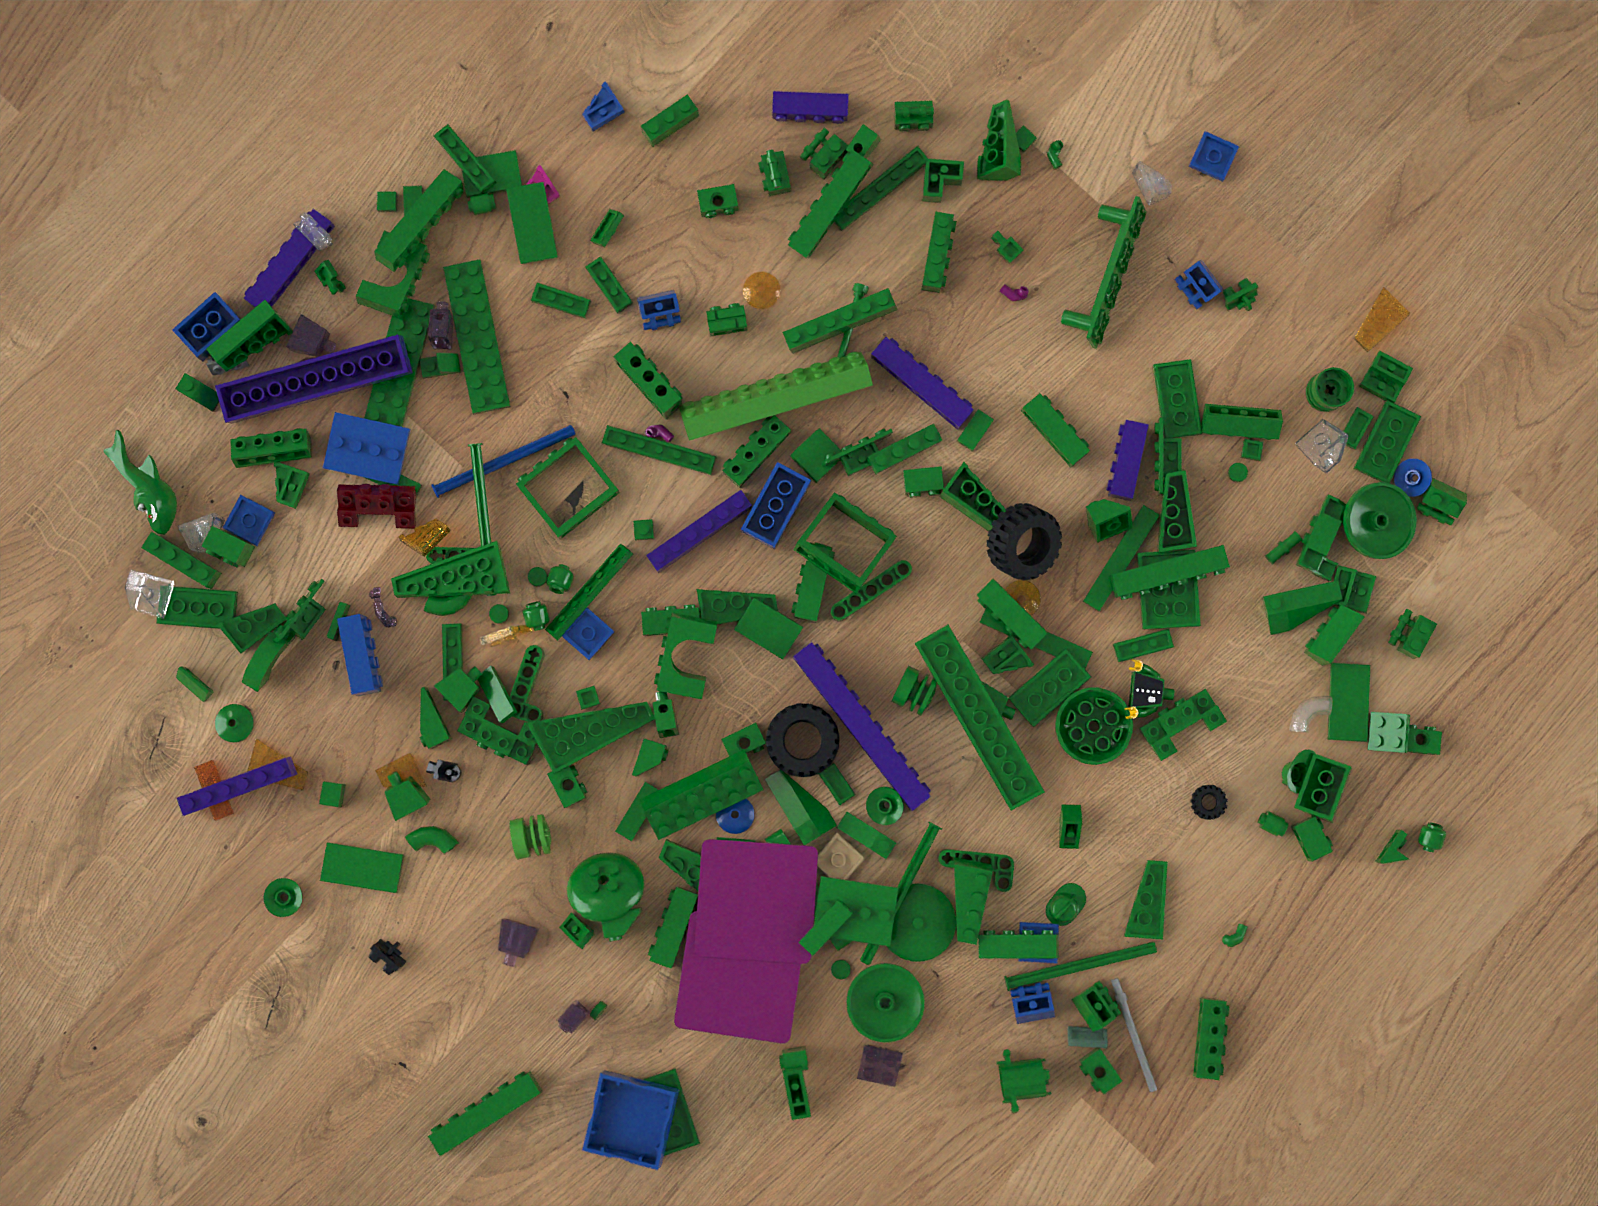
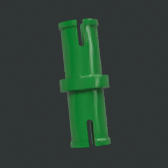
M1294 531L1284 541H1279L1277 543L1278 546L1265 555L1266 559L1273 565L1283 555H1288L1290 550L1302 541V538Z

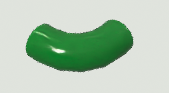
M473 595L428 597L424 612L438 616L455 614L467 605Z
M436 826L420 827L405 836L407 842L416 852L424 846L432 845L441 850L445 855L459 844L457 839L447 830Z

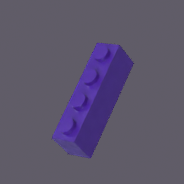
M773 91L772 119H776L779 122L792 119L796 122L814 120L815 123L832 121L835 124H842L848 120L849 94Z
M1125 420L1123 424H1120L1118 435L1121 436L1120 442H1116L1114 454H1117L1116 461H1112L1110 472L1113 473L1112 480H1108L1106 491H1109V497L1127 501L1133 499L1149 424Z

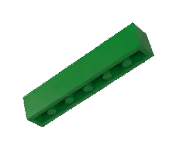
M855 150L846 153L842 160L844 163L841 168H836L831 176L833 179L830 184L826 183L822 188V196L819 200H814L810 206L811 212L808 216H803L799 222L801 226L798 231H793L788 238L790 241L788 246L805 258H810L874 165Z
M443 169L374 251L376 260L393 272L398 267L401 268L407 256L415 252L418 243L421 240H425L429 230L439 223L444 212L447 213L451 209L454 200L462 196L464 191L462 180Z
M889 288L786 330L783 332L789 350L793 354L898 309Z
M1224 545L1115 573L1109 577L1115 598L1121 597V600L1132 598L1134 593L1139 592L1140 595L1151 593L1153 588L1158 587V590L1170 588L1169 584L1177 583L1178 586L1189 583L1188 579L1195 578L1197 581L1207 578L1206 574L1214 573V576L1226 573L1225 569L1229 568L1230 565Z
M531 1071L519 1073L514 1077L515 1081L511 1084L508 1082L503 1083L497 1087L499 1091L492 1095L489 1092L481 1097L482 1102L475 1105L473 1102L464 1108L466 1112L460 1116L456 1113L448 1118L449 1123L444 1126L440 1123L432 1128V1133L428 1138L438 1155L442 1156L539 1095L542 1089Z

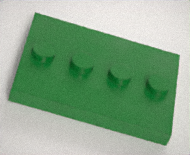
M1179 550L1137 553L1138 567L1191 554L1196 551ZM1195 578L1188 579L1189 583L1178 586L1177 583L1169 584L1170 588L1158 590L1157 587L1151 589V593L1140 595L1142 630L1201 626L1198 580L1196 581Z
M821 876L814 925L839 899L853 914L830 938L890 947L898 888Z

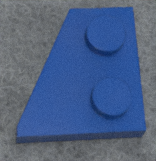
M606 81L601 85L602 89L598 95L593 97L591 104L582 114L592 131L597 130L625 113Z

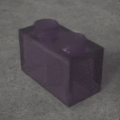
M575 1000L557 1020L560 1023L558 1026L565 1033L569 1031L572 1034L591 1012L579 1001Z

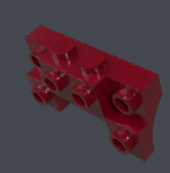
M388 484L338 485L337 516L339 527H358V514L395 515L396 528L415 529V486H390Z

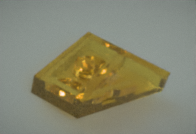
M433 519L425 525L414 528L415 532L407 536L401 534L398 538L402 543L425 557L451 530L438 519Z

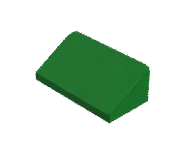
M183 666L178 668L177 680L202 702H206L214 693L213 690L188 668Z

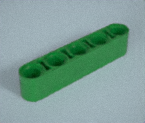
M905 560L897 562L864 584L857 594L852 592L834 604L831 608V617L835 621L845 620L908 578L912 571L911 564ZM900 565L907 566L908 573L905 575L900 574L898 567ZM890 576L892 578V583L890 585H884L882 583V577ZM873 586L876 588L877 593L869 596L866 593V588ZM858 597L861 603L859 606L854 607L850 604V599ZM837 607L844 609L845 614L842 617L835 616L834 610Z

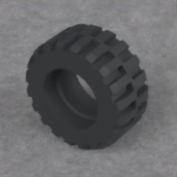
M1028 503L1015 504L1014 507L1006 508V512H1001L998 515L999 518L991 524L993 527L988 532L989 540H987V547L989 549L987 553L992 564L1000 571L1018 580L1028 581L1030 578L1033 580L1038 578L1039 574H1045L1047 569L1055 564L1053 562L1055 558L1058 559V551L1062 547V542H1060L1062 532L1059 531L1060 525L1056 518L1048 512ZM1032 528V539L1029 546L1024 552L1017 555V544L1020 537Z
M798 703L785 707L772 719L766 734L767 750L774 764L783 772L796 777H810L821 773L831 765L839 750L840 736L836 723L829 713L813 704ZM799 722L812 724L818 729L821 736V745L817 753L805 759L794 757L785 746L787 730Z

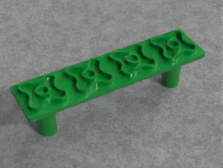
M1135 196L1131 210L1104 204L1100 206L1098 219L1119 224L1121 227L1091 314L1086 315L1070 310H1064L1062 314L1061 324L1088 331L1086 338L1094 349H1097L1098 344H1101L1103 341L1104 332L1110 320V310L1114 308L1118 292L1122 286V275L1127 272L1129 260L1134 252V241L1138 239L1142 223L1146 217L1145 207L1138 196Z

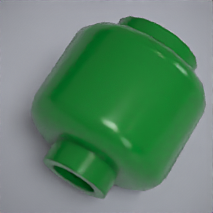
M559 564V566L550 569L546 584L553 593L563 594L569 591L574 575L568 566Z
M540 601L526 604V608L522 611L525 625L528 628H533L534 631L544 629L545 624L550 621L547 606L541 604Z
M1428 822L1427 825L1421 827L1418 843L1423 846V850L1428 852L1440 850L1444 845L1446 831L1443 830V826Z

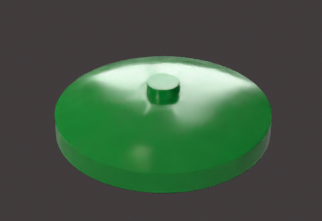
M1386 482L1371 483L1359 488L1348 500L1343 516L1344 531L1351 546L1361 555L1372 559H1388L1403 552L1411 543L1417 525L1416 511L1409 496L1401 488Z
M920 883L911 884L894 917L890 947L887 946L889 950L902 959L914 962L931 960L943 953L950 945L956 930V916L949 899L932 886Z
M880 963L865 968L854 978L847 993L846 1005L849 1018L857 1031L868 1039L887 1043L901 1040L916 1029L924 1013L925 1001L922 988L912 973L896 964Z

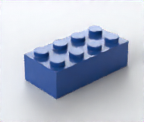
M777 462L747 516L741 532L776 549L809 488L811 479Z
M361 614L337 618L351 694L363 696L381 692L383 680L381 675L378 676L377 668H380L378 657L374 655L376 644L374 638H371L370 631H372L371 620Z

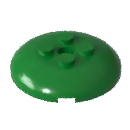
M1098 687L1085 688L1073 693L1062 703L1056 717L1055 729L1061 747L1070 757L1085 764L1099 765L1116 759L1129 745L1133 733V720L1125 718L1130 715V711L1125 710L1128 706L1117 694ZM1091 721H1095L1098 724V729L1095 732L1089 729Z
M611 852L596 854L583 860L573 870L567 883V897L571 907L580 913L582 917L598 922L612 921L628 914V910L639 903L644 892V878L639 866L629 857Z

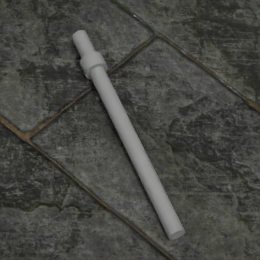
M1112 979L1111 983L1116 994L1114 997L1120 1005L1150 1092L1156 1091L1157 1087L1126 1002L1128 1000L1126 993L1123 992L1119 979Z

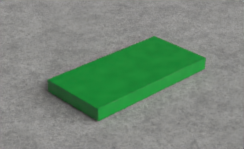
M544 182L506 188L520 264L558 258Z
M1191 359L1153 364L1160 417L1163 418V437L1181 438L1202 435Z
M1386 400L1353 469L1380 482L1390 483L1422 416Z
M160 586L156 624L220 629L217 623L236 617L238 592Z
M1065 648L1008 699L1034 727L1087 682L1091 676L1070 651Z
M1331 663L1327 740L1367 742L1370 665Z
M327 842L320 881L397 893L404 855Z
M676 1068L642 1079L679 1089L664 1156L700 1144Z

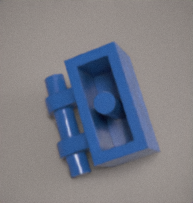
M1202 259L1184 271L1188 278L1187 280H1184L1181 275L1174 279L1178 284L1179 290L1185 293L1188 297L1187 301L1190 305L1193 304L1196 310L1202 306L1199 298L1202 297L1207 303L1224 290ZM1192 283L1198 293L1194 294L1188 285Z
M674 290L637 298L642 320H650V322L643 323L644 330L652 329L653 331L658 330V327L667 325L672 327L674 324L681 323L680 315L672 316V313L680 312ZM666 315V318L656 320L655 318L658 316Z
M1038 982L1033 986H1019L1017 989L1010 990L1011 997L1019 996V998L1012 999L1017 1024L1055 1017L1051 992L1043 993L1050 990L1049 983L1041 984ZM1037 993L1036 995L1025 996L1028 994Z

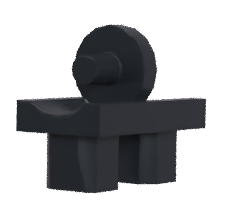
M439 759L437 763L429 761L426 770L427 773L434 774V779L452 783L459 780L462 773L458 764Z
M380 939L370 948L372 951L369 959L375 963L382 959L386 963L382 969L387 975L398 971L407 962L401 957L402 952L397 949L400 946L398 941L393 945L389 941L385 943Z

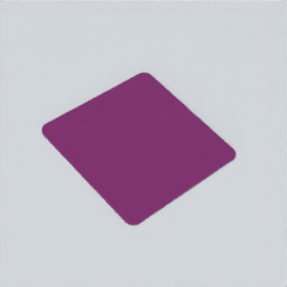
M715 839L705 840L701 850L695 953L700 957L808 963L811 959V954L799 941L814 924L818 864L817 849L813 846Z
M697 911L693 912L690 915L674 1018L675 1025L680 1029L781 1044L787 1043L791 1037L801 964L700 957L694 950Z

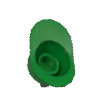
M1310 749L1299 752L1295 759L1287 763L1282 769V783L1287 785L1293 793H1300L1310 762L1315 753Z
M1075 883L1064 884L1060 887L1046 905L1045 912L1048 920L1053 924H1059V926L1071 923L1086 904V894L1083 888Z

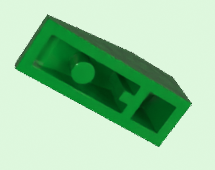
M422 687L420 701V733L422 736L420 740L424 747L433 749L452 738L428 688Z
M846 812L837 826L839 830L887 859L896 845V842L849 812Z
M802 1067L782 1070L791 1119L797 1120L811 1117L809 1097Z

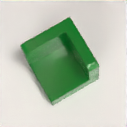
M324 781L319 804L342 807L346 784Z

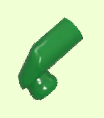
M1239 923L1235 934L1231 936L1224 935L1222 939L1223 944L1228 947H1234L1242 943L1248 926Z

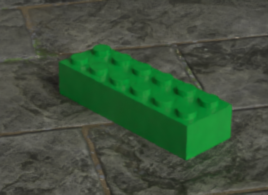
M744 749L639 799L656 837L660 840L764 789Z

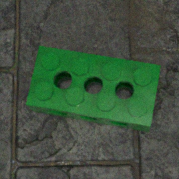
M630 341L613 356L619 368L665 419H668L679 409V406H682L681 399L683 397L680 391L675 386L671 388L669 379L663 372L660 374L657 372L656 364L650 358H645L644 351L638 344L633 345ZM635 364H641L637 368L634 367ZM648 378H654L652 381L646 382ZM660 392H667L664 396H658Z

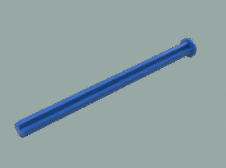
M569 425L484 463V475L574 436L573 426ZM473 469L435 486L432 484L437 498H440L439 495L473 481Z

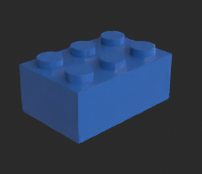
M214 292L172 330L193 354L203 362L210 356L206 348L239 322L241 318L221 296Z

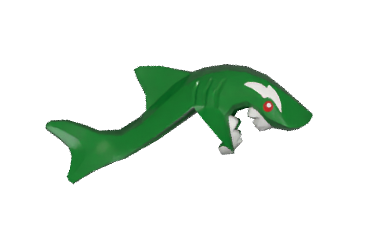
M116 430L114 444L112 447L104 449L103 453L135 488L133 499L135 509L142 512L146 511L151 529L158 534L165 535L170 530L177 511L175 493L160 478L157 466L151 455L146 457L140 467H136L130 462L126 454L124 437L121 431Z

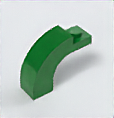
M277 628L273 632H269L252 656L243 675V684L259 692L267 683L277 659L295 639L296 635L290 630L277 643L273 641L276 637L274 633Z

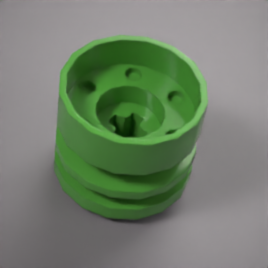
M543 814L537 815L538 824H536L534 816H530L528 826L524 818L510 820L511 841L517 860L531 857V848H534L537 856L541 855V846L544 854L551 853L550 829Z

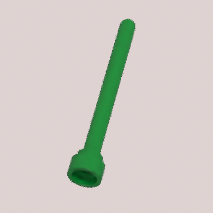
M854 283L852 291L855 297L853 302L864 298L869 287L860 283ZM853 329L844 332L837 357L846 356Z

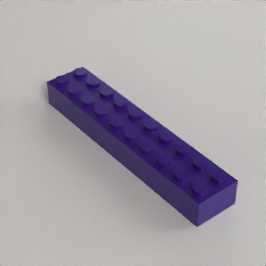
M394 335L219 384L215 388L225 423L233 424L409 375L413 371L403 336Z
M811 642L795 654L793 659L893 789L902 797L903 802L910 811H913L931 797L929 794L931 792L930 788L925 782H919L917 779L919 774L913 767L909 768L906 765V757L901 751L896 752L893 748L895 743L889 736L885 738L881 732L883 728L877 720L873 722L869 717L871 715L869 709L865 705L861 706L858 703L860 698L853 689L851 691L848 690L846 687L848 683L841 674L838 676L835 673L836 667L830 659L827 661L822 656L824 651L821 647Z

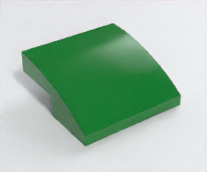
M1379 350L1359 387L1385 401L1388 400L1395 403L1413 368Z
M818 428L790 457L817 483L840 462L838 460L823 467L822 463L825 460V456L833 452L838 454L842 451Z
M1338 565L1334 581L1339 582L1343 599L1334 605H1343L1351 610L1367 614L1377 577Z

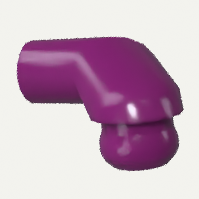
M1004 284L999 292L1011 301H1019L1027 298L1029 290L1025 286L1012 290Z
M661 424L651 425L645 430L647 437H662L668 443L674 438V435Z

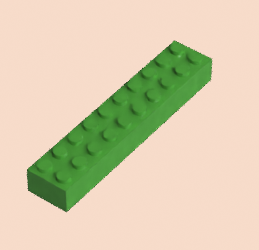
M851 352L845 357H834L825 363H814L805 369L797 368L788 374L775 375L772 379H761L752 385H741L732 391L724 390L715 396H704L699 401H688L679 406L690 441L872 386L873 383L868 364L862 353Z

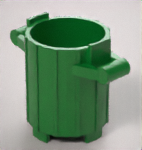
M1005 1049L1003 1051L1005 1061L996 1062L999 1065V1076L1004 1100L1002 1104L1011 1103V1112L1016 1114L1019 1111L1017 1100L1051 1095V1092H1046V1085L1049 1084L1050 1075L1049 1070L1043 1069L1042 1062H1045L1046 1058L1011 1062V1052Z

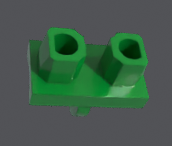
M1247 278L1238 283L1240 291L1235 293L1232 287L1223 290L1225 308L1228 311L1236 306L1238 310L1245 308L1246 311L1252 310L1251 304L1256 301L1254 297L1258 295V285L1256 282L1252 284Z

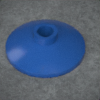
M1412 458L1403 461L1394 473L1395 486L1401 488L1410 497H1416L1425 493L1432 482L1430 467L1420 459ZM1417 475L1418 480L1414 482L1413 476Z
M744 799L717 812L716 819L724 831L739 834L746 831L754 821V808L747 799ZM733 811H737L739 813V816L737 818H733L731 816V813Z

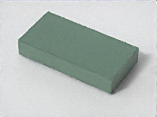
M1068 1026V1046L1107 1048V1029L1102 1028L1092 1032L1088 1027Z

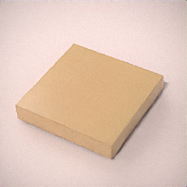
M836 832L818 853L817 867L830 878L847 880L865 860V857Z

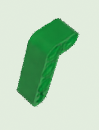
M531 645L526 649L510 694L512 703H518L521 708L520 712L512 717L526 722L541 721L544 716L540 708L528 704L545 655L543 649L537 645ZM537 649L539 657L534 658L533 662L537 663V665L534 666L530 663H527V661L529 660L532 662L533 656L530 654L531 652H535ZM531 667L533 675L527 678L524 676V670ZM525 685L527 692L525 695L520 696L517 690L520 686ZM530 711H538L539 716L536 720L529 718Z
M944 849L938 854L939 863L942 866L954 868L953 860H948V863L945 864V860L942 859V856H945L947 852L951 857H956L955 853H959L957 858L968 854L971 857V861L980 862L982 857L988 856L994 872L995 888L1001 892H1007L1012 888L1014 861L1008 855ZM1003 858H1007L1010 862L1007 869L1000 867V861ZM1000 878L1008 880L1006 888L1001 889L998 886Z

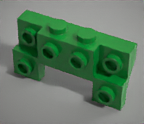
M1329 494L1326 495L1319 513L1313 515L1309 522L1311 528L1309 533L1306 532L1302 538L1301 543L1304 544L1296 566L1310 571L1313 575L1326 581H1331L1334 570L1338 563L1326 558L1340 525L1343 526L1346 504L1340 499Z
M1203 689L1187 700L1184 697L1174 703L1175 707L1170 710L1168 707L1158 712L1159 717L1139 728L1144 739L1151 746L1160 761L1178 752L1170 738L1202 719L1209 731L1227 722L1218 705H1215L1206 689Z
M473 696L457 732L477 741L476 745L485 750L488 747L494 749V754L504 758L506 755L528 765L537 743L526 725L527 722L524 723L519 735L486 720L485 718L491 705Z

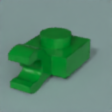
M999 231L995 232L991 237L1000 246L996 251L1009 264L1024 251L1012 237L1006 240Z
M329 260L323 261L314 271L324 287L328 286L333 295L338 291L342 293L346 289L345 285L336 279L338 273Z

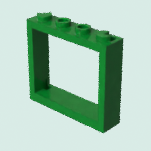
M577 437L566 440L563 443L564 447L560 450L555 449L552 451L546 461L538 462L533 466L534 470L520 476L518 478L519 482L516 483L560 540L620 493ZM577 447L609 488L558 528L525 486L570 450Z
M834 492L798 540L793 550L857 594L897 536L891 529L883 527L875 518L869 517L858 506H853L845 497ZM832 506L886 542L860 578L807 541Z

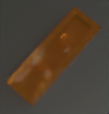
M214 760L194 767L202 788L221 782ZM229 800L209 807L214 821L234 814Z

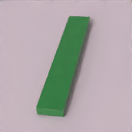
M916 146L851 198L834 223L841 231L846 229L921 169L928 157L919 146Z
M609 425L606 427L602 444L708 475H712L717 456Z
M1145 505L1141 507L1132 522V529L1126 531L1084 598L1083 602L1098 612L1101 610L1113 591L1109 576L1126 570L1158 519V513Z
M619 544L545 630L558 641L631 558L633 553L624 545Z
M987 606L979 623L1010 636L1011 634L1004 628L1006 624L1002 620L998 622L991 615L993 611ZM1049 632L1034 646V648L1054 657L1067 648L1084 669H1086L1093 653ZM1016 634L1013 635L1016 640L1020 639Z

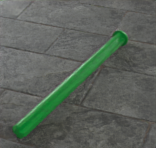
M483 443L468 444V447L471 450L481 546L491 543V533L481 451ZM486 594V595H487V596H495V595H497V594Z
M928 822L929 826L897 886L898 895L895 915L939 830H942L941 827L931 822ZM868 943L860 961L870 965L880 945Z
M1154 942L1145 943L1011 977L1004 976L1007 991H1010L1011 988L1154 954L1157 952V947Z

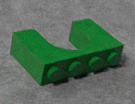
M384 230L378 246L390 232ZM418 243L415 252L407 256L404 263L407 273L399 284L384 287L362 280L356 293L357 303L401 318L402 314L406 313L408 309L409 297H412L415 293L416 281L422 277V267L429 260L430 253H428L427 245Z
M672 613L671 618L667 617L665 629L669 630L668 635L663 636L661 647L665 648L664 655H659L657 666H661L660 673L655 675L654 684L657 685L656 691L702 700L706 676L690 674L678 669L673 662L672 652L679 643L686 640L714 644L718 621Z

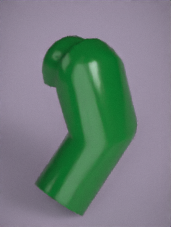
M1061 140L1053 141L1047 152V157L1054 169L1062 166L1058 157L1063 148Z

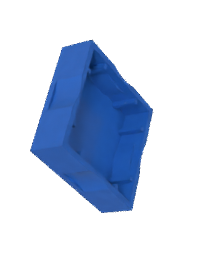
M604 1070L599 1076L594 1097L593 1114L588 1123L582 1151L605 1157L621 1158L632 1164L658 1170L662 1166L679 1089Z

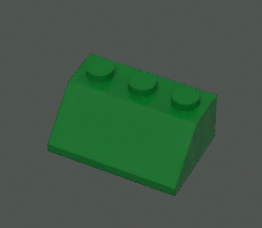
M1343 605L1333 607L1327 614L1328 620L1325 623L1322 622L1316 629L1318 633L1315 638L1311 637L1305 644L1307 649L1304 653L1322 666L1331 664L1365 618L1362 614Z
M1314 753L1294 808L1333 823L1352 767Z

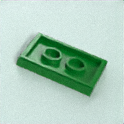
M516 150L476 157L496 180V183L482 194L504 192L506 188L522 186ZM462 171L466 197L480 195V191Z
M754 597L734 630L783 660L802 631L803 626Z

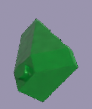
M1007 99L992 106L987 125L989 129L987 139H983L982 145L984 150L982 156H979L977 161V179L1007 181L1021 175V156L1011 105Z
M1333 581L1263 596L1262 601L1270 634L1274 635L1290 631L1342 600L1339 582Z
M779 770L765 778L803 845L808 844L837 826L828 809L785 772Z

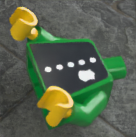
M1131 659L1135 666L1134 668L1129 667V670L1134 672L1131 675L1129 705L1125 708V710L1130 711V715L1125 718H1144L1155 713L1158 707H1162L1163 699L1173 700L1175 690L1164 688L1165 680L1161 679L1160 674L1153 668L1143 664L1140 660Z

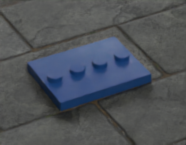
M335 412L323 468L399 485L411 429Z

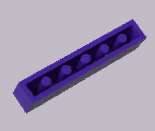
M315 209L307 212L303 217L302 224L295 227L292 231L291 238L281 245L277 256H273L270 259L266 270L260 272L255 284L246 290L244 299L253 307L258 306L264 300L273 307L335 227L333 223Z
M885 337L871 353V358L957 430L973 413L974 409L971 408L973 405L965 398L962 400L957 396L958 393L950 386L947 388L942 384L943 380L938 375L934 374L933 376L930 374L926 365L922 362L918 364L913 359L914 356L909 351L900 349L899 343L893 338L889 340Z
M739 490L646 556L657 572L660 573L752 509V505L742 490Z
M290 756L177 797L176 799L182 815L185 816L295 776L297 771Z

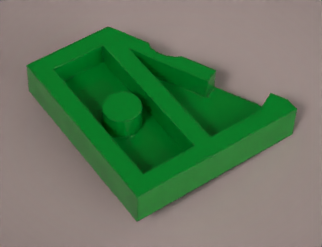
M280 462L274 463L277 477L275 478V486L277 487L276 502L296 509L310 473Z

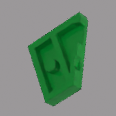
M1012 635L981 658L992 674L1013 671L1023 667H1032L1034 665Z

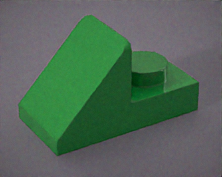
M436 353L434 357L420 359L423 379L461 373L458 353Z
M1396 830L1375 862L1385 864L1409 860V858L1397 851L1398 848L1401 849L1407 841L1405 838L1408 834L1402 830Z
M572 912L559 927L581 949L585 947L594 935V930Z

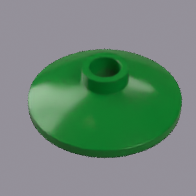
M230 704L223 707L215 719V728L218 735L228 742L245 740L251 734L254 726L251 712L239 704ZM232 719H234L236 722L235 726L233 727L230 726V721Z
M879 787L869 794L866 801V810L869 817L877 824L891 825L901 818L904 811V803L902 797L893 788ZM884 802H888L890 807L886 808Z
M279 878L272 881L266 887L263 899L265 907L271 914L278 917H287L293 915L300 908L303 894L300 886L295 881L288 878ZM283 894H287L288 899L286 901L282 900Z

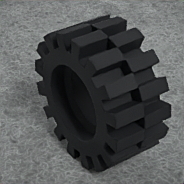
M1203 785L1192 794L1193 797L1190 803H1192L1191 808L1195 811L1196 815L1203 819L1212 820L1224 814L1228 800L1225 797V792H1222L1220 787ZM1208 794L1216 799V806L1211 810L1205 809L1202 805L1203 797Z

